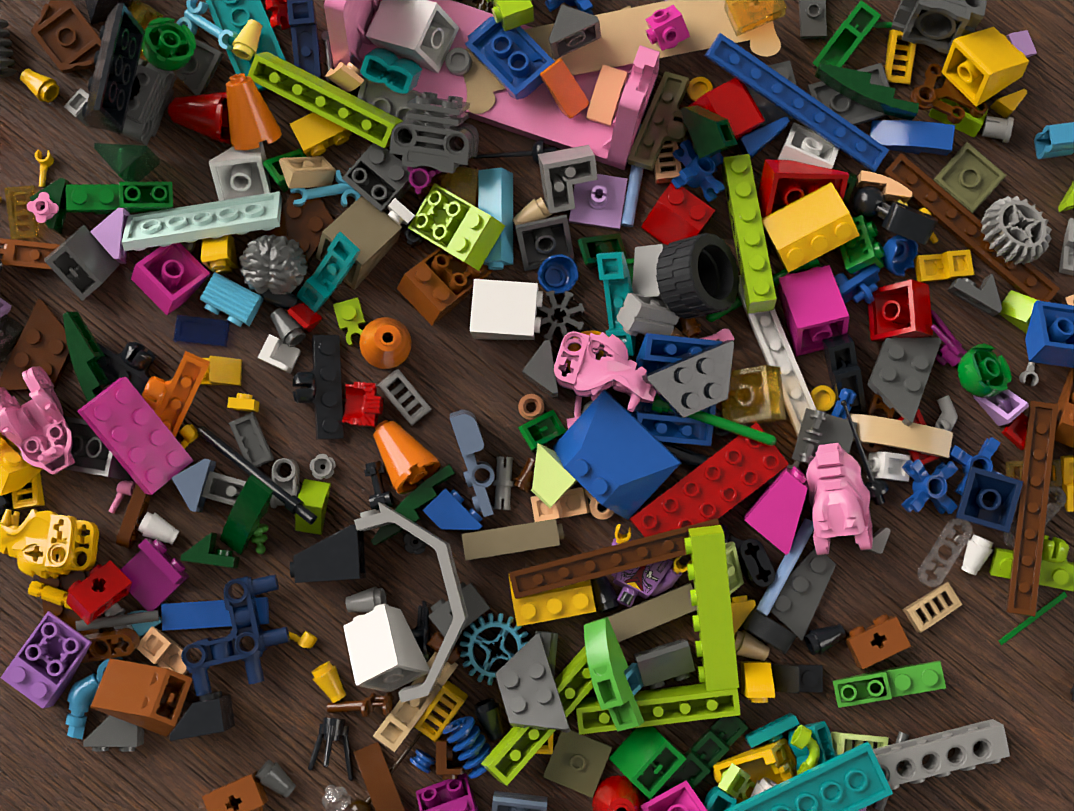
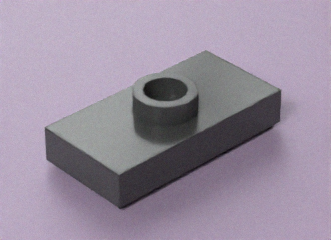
M799 0L800 39H826V0Z
M251 412L229 422L242 455L256 468H259L275 460L255 413Z

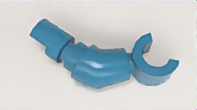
M116 657V658H111V659L122 660L123 658H122V657ZM109 659L104 660L99 665L97 675L93 673L77 681L70 689L67 701L70 702L68 709L71 710V713L67 714L65 723L69 725L68 736L83 739L87 719L84 713L88 712L89 705L92 704Z

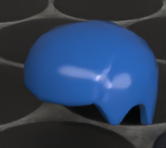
M896 235L889 239L883 246L885 256L882 259L885 268L894 275L904 277L906 269L914 268L918 244L916 241L901 235Z
M563 254L552 255L545 259L537 272V278L541 287L546 292L554 290L555 295L570 291L579 278L577 264L571 257Z

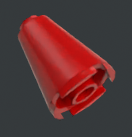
M226 92L176 97L169 104L168 114L174 123L221 143L231 144Z
M616 775L602 780L592 798L593 811H640V805L645 803L643 792L626 776Z

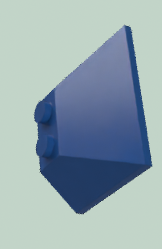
M646 333L636 358V370L642 366L647 370L646 374L724 341ZM639 402L634 411L631 412L659 441L711 446L712 425L689 417H678L671 411L668 413L663 412L662 414L652 411V403ZM716 404L701 411L715 415Z
M605 389L553 446L564 469L601 505L627 520L637 512L682 463Z

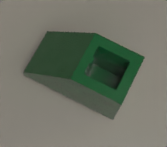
M698 105L680 109L683 115V124L690 133L693 149L698 154L699 159L713 156L738 144L728 119Z

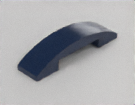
M287 0L294 65L322 79L314 0Z

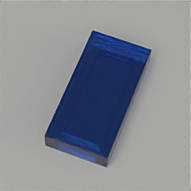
M177 315L173 340L176 342L227 347L230 322Z

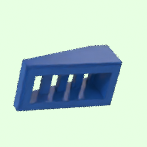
M788 116L741 137L738 146L742 154H750V159H752L785 130L790 122Z

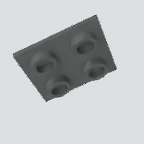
M806 408L792 459L810 464L816 456L815 452H817L819 445L839 443L845 452L849 454L854 438L849 421L826 414L823 411ZM853 422V424H854V426H855V429H856L858 423H857V422Z

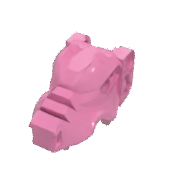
M570 332L564 336L554 365L556 382L560 386L574 390L578 396H591L592 401L604 389L607 390L613 386L614 390L630 396L627 408L630 412L634 411L639 402L653 404L656 390L642 378L647 373V370L642 366L636 370L637 363L628 360V350L625 344L612 334L608 338L603 332L600 335L590 333V336L579 332ZM576 343L581 346V349L572 352L568 347ZM599 351H603L604 356H602L600 360H597L596 354H598ZM568 360L569 362H571V373H568L566 377H563L562 372L566 371L568 366V363H566V361Z
M31 367L22 372V376L31 391L29 396H31L32 400L20 406L15 396H11L4 387H0V432L18 446L22 452L23 459L27 463L40 467L53 475L75 463L71 454L73 444L72 432L63 417L61 403L54 392V385L42 367Z
M839 443L819 445L817 452H815L816 456L810 462L806 473L809 501L813 510V540L816 554H829L831 537L848 535L855 536V542L859 544L860 550L872 549L873 529L869 510L870 492L863 484L860 465L853 456L845 452Z

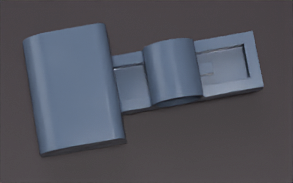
M459 410L450 413V421L468 470L463 472L467 486H473L476 496L472 497L476 512L482 511L483 517L494 514L486 487L492 484L494 471L488 462H477L474 455L475 452L481 451L484 448L483 437L477 419L469 410ZM479 468L487 469L490 473L488 479L484 481L477 480L474 476L476 470Z

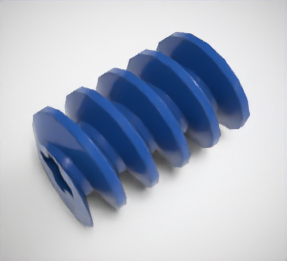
M465 716L449 723L444 728L443 734L452 733L447 738L448 743L457 741L452 750L454 752L463 751L458 756V760H468L463 765L464 770L473 768L468 774V777L473 779L487 771L481 763L490 754L491 746L485 743V736L480 734L479 726L474 725V717Z

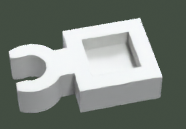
M396 198L387 207L389 217L399 225L405 224L407 226L415 216Z

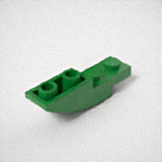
M172 182L66 185L67 212H94L95 215L111 214L117 208H124L129 213L173 208Z

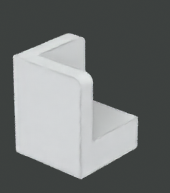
M269 334L258 358L291 374L301 351L298 348L283 344L279 338Z

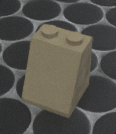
M361 196L322 231L315 258L322 262L328 253L327 248L336 235L342 232L360 249L355 263L343 279L347 285L355 290L398 241L402 226L397 224L384 211L380 212Z

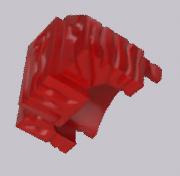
M354 382L351 385L345 384L346 401L342 423L347 422L352 426L375 428L378 416H382L384 402L381 396H377V384Z

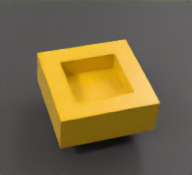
M237 393L236 398L228 397L227 408L237 411L258 412L259 402L252 399L253 395Z

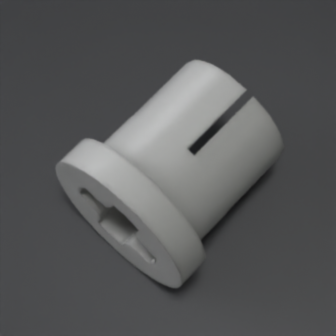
M986 116L982 136L1002 139V142L1008 143L1014 117L1004 119Z

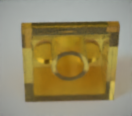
M762 365L731 371L728 399L721 401L723 418L739 424L785 420L780 367Z

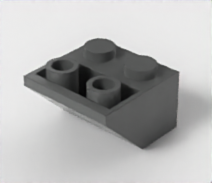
M375 143L371 144L342 177V180L380 212L386 210L394 198L398 201L401 200L412 187L409 182L410 172L407 170L408 166H402V161L390 153L387 148H383Z
M85 225L80 227L44 259L47 265L82 301L97 289L120 265Z

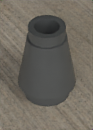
M279 308L271 314L270 317L283 344L294 347L306 337L304 328L283 308Z
M270 759L264 763L255 775L259 779L260 784L283 795L285 798L296 787V784L293 783L277 762L273 763Z

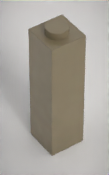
M556 519L461 534L465 561L559 546V540L564 539L562 524H557Z
M686 583L657 597L650 598L607 616L618 642L697 610L696 606L691 605L690 590H693L691 583Z

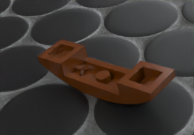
M379 742L354 751V756L375 811H405Z

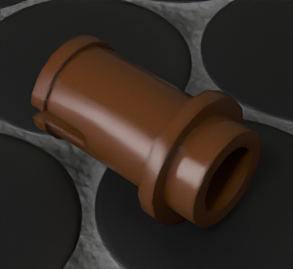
M679 318L683 328L682 335L692 338L701 333V324H698L695 318Z
M529 457L518 478H514L516 481L514 486L528 493L529 489H532L534 463L536 461Z
M437 631L427 642V645L438 653L444 637ZM458 646L453 648L447 660L450 665L461 655Z

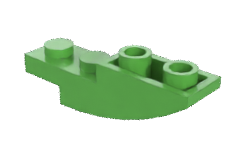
M606 617L586 623L584 625V640L587 662L601 710H609L617 732L640 726L644 723V720L624 673V670L628 668V664L609 618Z
M940 661L904 665L833 680L838 708L946 688Z

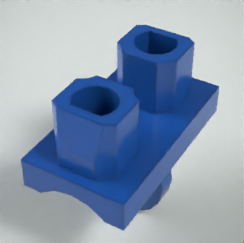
M876 264L866 266L854 272L855 277L850 280L844 273H839L834 277L844 303L851 299L855 303L864 300L867 304H870L874 301L872 293L878 290L875 283L880 281L878 276L880 268Z

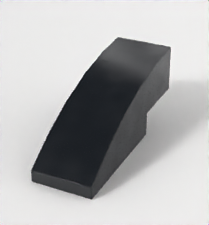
M848 333L823 339L832 390L836 395V402L840 400L839 395L843 388L851 389L855 392L856 398L854 403L850 404L852 408L849 413L867 415L861 369L857 365L854 341Z

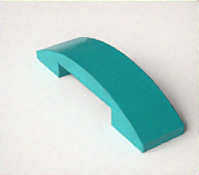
M342 232L336 235L327 248L328 253L314 274L305 281L296 295L315 313L336 290L360 253V249Z
M598 253L596 255L599 280H603L609 324L606 335L610 337L613 334L625 344L628 356L635 355L636 336L626 333L623 330V326L617 321V315L621 307H624L623 303L628 293H633L624 253Z

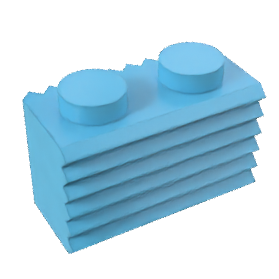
M216 272L213 273L205 291L200 297V300L206 303L205 309L216 315L220 311L227 314V320L239 327L243 323L250 326L263 303V298L260 295Z

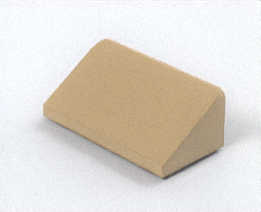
M323 156L280 158L279 160L286 184L290 189L332 185L336 169Z

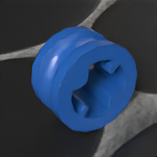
M417 748L415 751L416 756L411 757L410 762L429 774L431 772L430 766L435 765L436 760Z

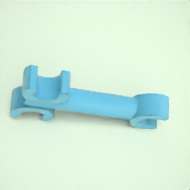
M187 0V9L184 12V17L178 19L176 24H179L181 27L183 24L188 25V28L194 35L197 33L199 26L218 38L220 47L232 50L233 47L228 44V38L230 36L236 38L238 33L228 29L222 30L201 15L208 9L207 3L200 1L196 8L198 0Z
M336 170L335 180L338 184L311 189H290L291 193H300L302 195L301 199L294 200L293 205L295 207L304 205L308 199L342 194L341 205L347 207L346 198L348 196H352L356 201L361 195L342 180L340 170Z

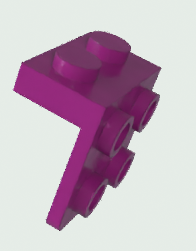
M145 538L138 545L141 550L121 571L132 581L129 592L147 611H154L189 575L184 571L186 568L178 559H172L166 552L167 548L161 541Z

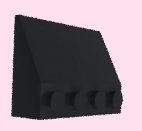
M118 3L107 16L106 24L101 27V46L94 56V65L96 66L94 76H91L88 82V90L90 92L88 102H85L82 108L83 120L89 126L119 133L123 132L145 36L144 29L123 3Z

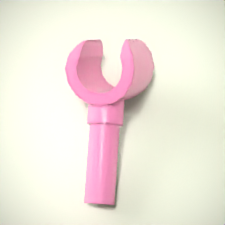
M722 329L716 334L699 339L734 341V336L729 329Z
M576 396L575 418L567 419L568 429L581 416V396Z
M124 480L118 483L116 488L118 493L109 509L110 513H115L124 494L132 496L136 482Z

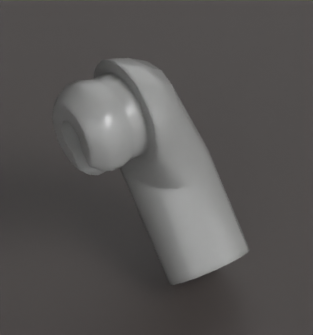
M948 395L937 400L942 413L935 424V428L952 431L958 415Z

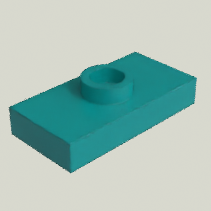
M788 713L746 734L744 738L751 748L767 740L769 743H773L783 737V732L799 725V722L794 714Z

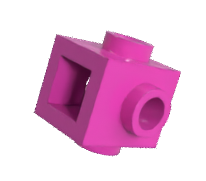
M674 5L666 9L657 10L652 16L645 19L649 28L645 32L652 45L656 43L662 51L674 48L679 42L690 37L684 18Z

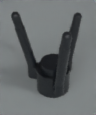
M323 718V724L319 726V734L308 766L309 771L314 768L323 737L324 740H327L323 766L327 768L329 766L332 741H340V736H342L349 781L354 779L348 738L349 726H344L345 719Z

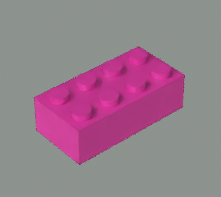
M127 377L116 380L77 411L145 494H154L171 480V477L177 475L194 461Z

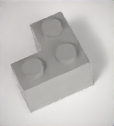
M585 145L538 154L544 201L549 213L575 209L572 185L598 180L595 155L590 146Z

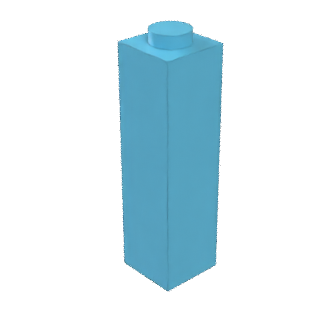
M502 167L478 170V208L506 225L483 264L487 265L490 270H502L504 265H513V173Z

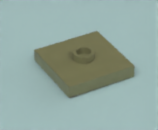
M966 142L933 181L973 214L1007 175Z
M574 730L568 733L561 731L543 777L593 798L612 746L586 735H579V732Z

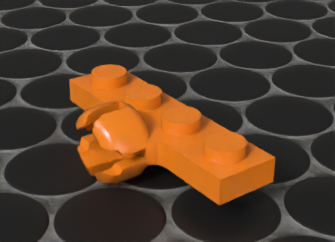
M185 351L177 371L170 381L152 376L141 395L174 437L178 433L210 364V361Z

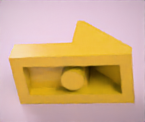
M219 356L203 358L210 361V364L200 385L241 386V359Z

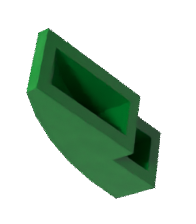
M860 0L812 64L816 67L820 63L843 67L882 15Z

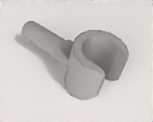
M1028 362L1026 371L1020 374L1019 380L1022 384H1025L1028 374L1032 376L1031 386H1035L1038 383L1039 377L1034 372L1035 362Z

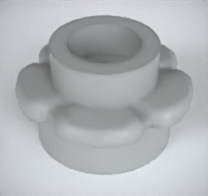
M319 454L315 459L311 460L310 470H312V475L320 480L323 478L328 479L334 474L336 464L333 458L328 457L326 454ZM324 464L325 469H321L320 466Z

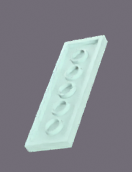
M279 191L128 215L122 245L124 251H141L154 246L166 247L173 243H192L205 238L217 239L230 234L243 235L249 231L272 230L275 227H280L282 197Z

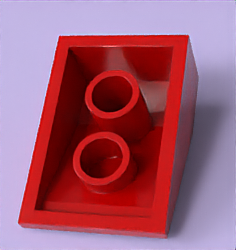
M765 159L757 195L761 216L764 218L830 182L843 201L849 174L848 172L792 160Z

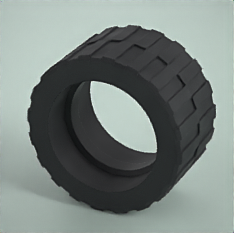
M704 233L671 242L662 249L656 266V280L664 303L676 316L683 317L684 319L696 318L723 312L734 304L739 291V269L734 254L722 238L717 237L713 233Z

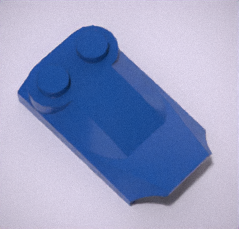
M489 17L468 35V41L465 43L466 47L507 89L509 95L516 100L527 97L544 83L540 73L555 62L521 26L504 31L501 22L496 23L494 17Z

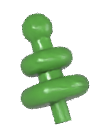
M259 524L253 534L254 536L251 537V542L257 544L256 552L258 554H263L266 551L263 542L268 537L262 534L269 529V526L266 524Z

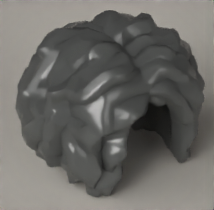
M274 234L270 236L263 235L248 243V248L243 251V255L239 257L241 261L240 266L242 267L240 272L245 277L244 283L248 284L251 290L254 289L258 294H263L268 289L275 295L292 293L304 280V275H306L308 268L306 255H304L302 248H300L299 242H296L294 239L288 240L286 236L280 237Z

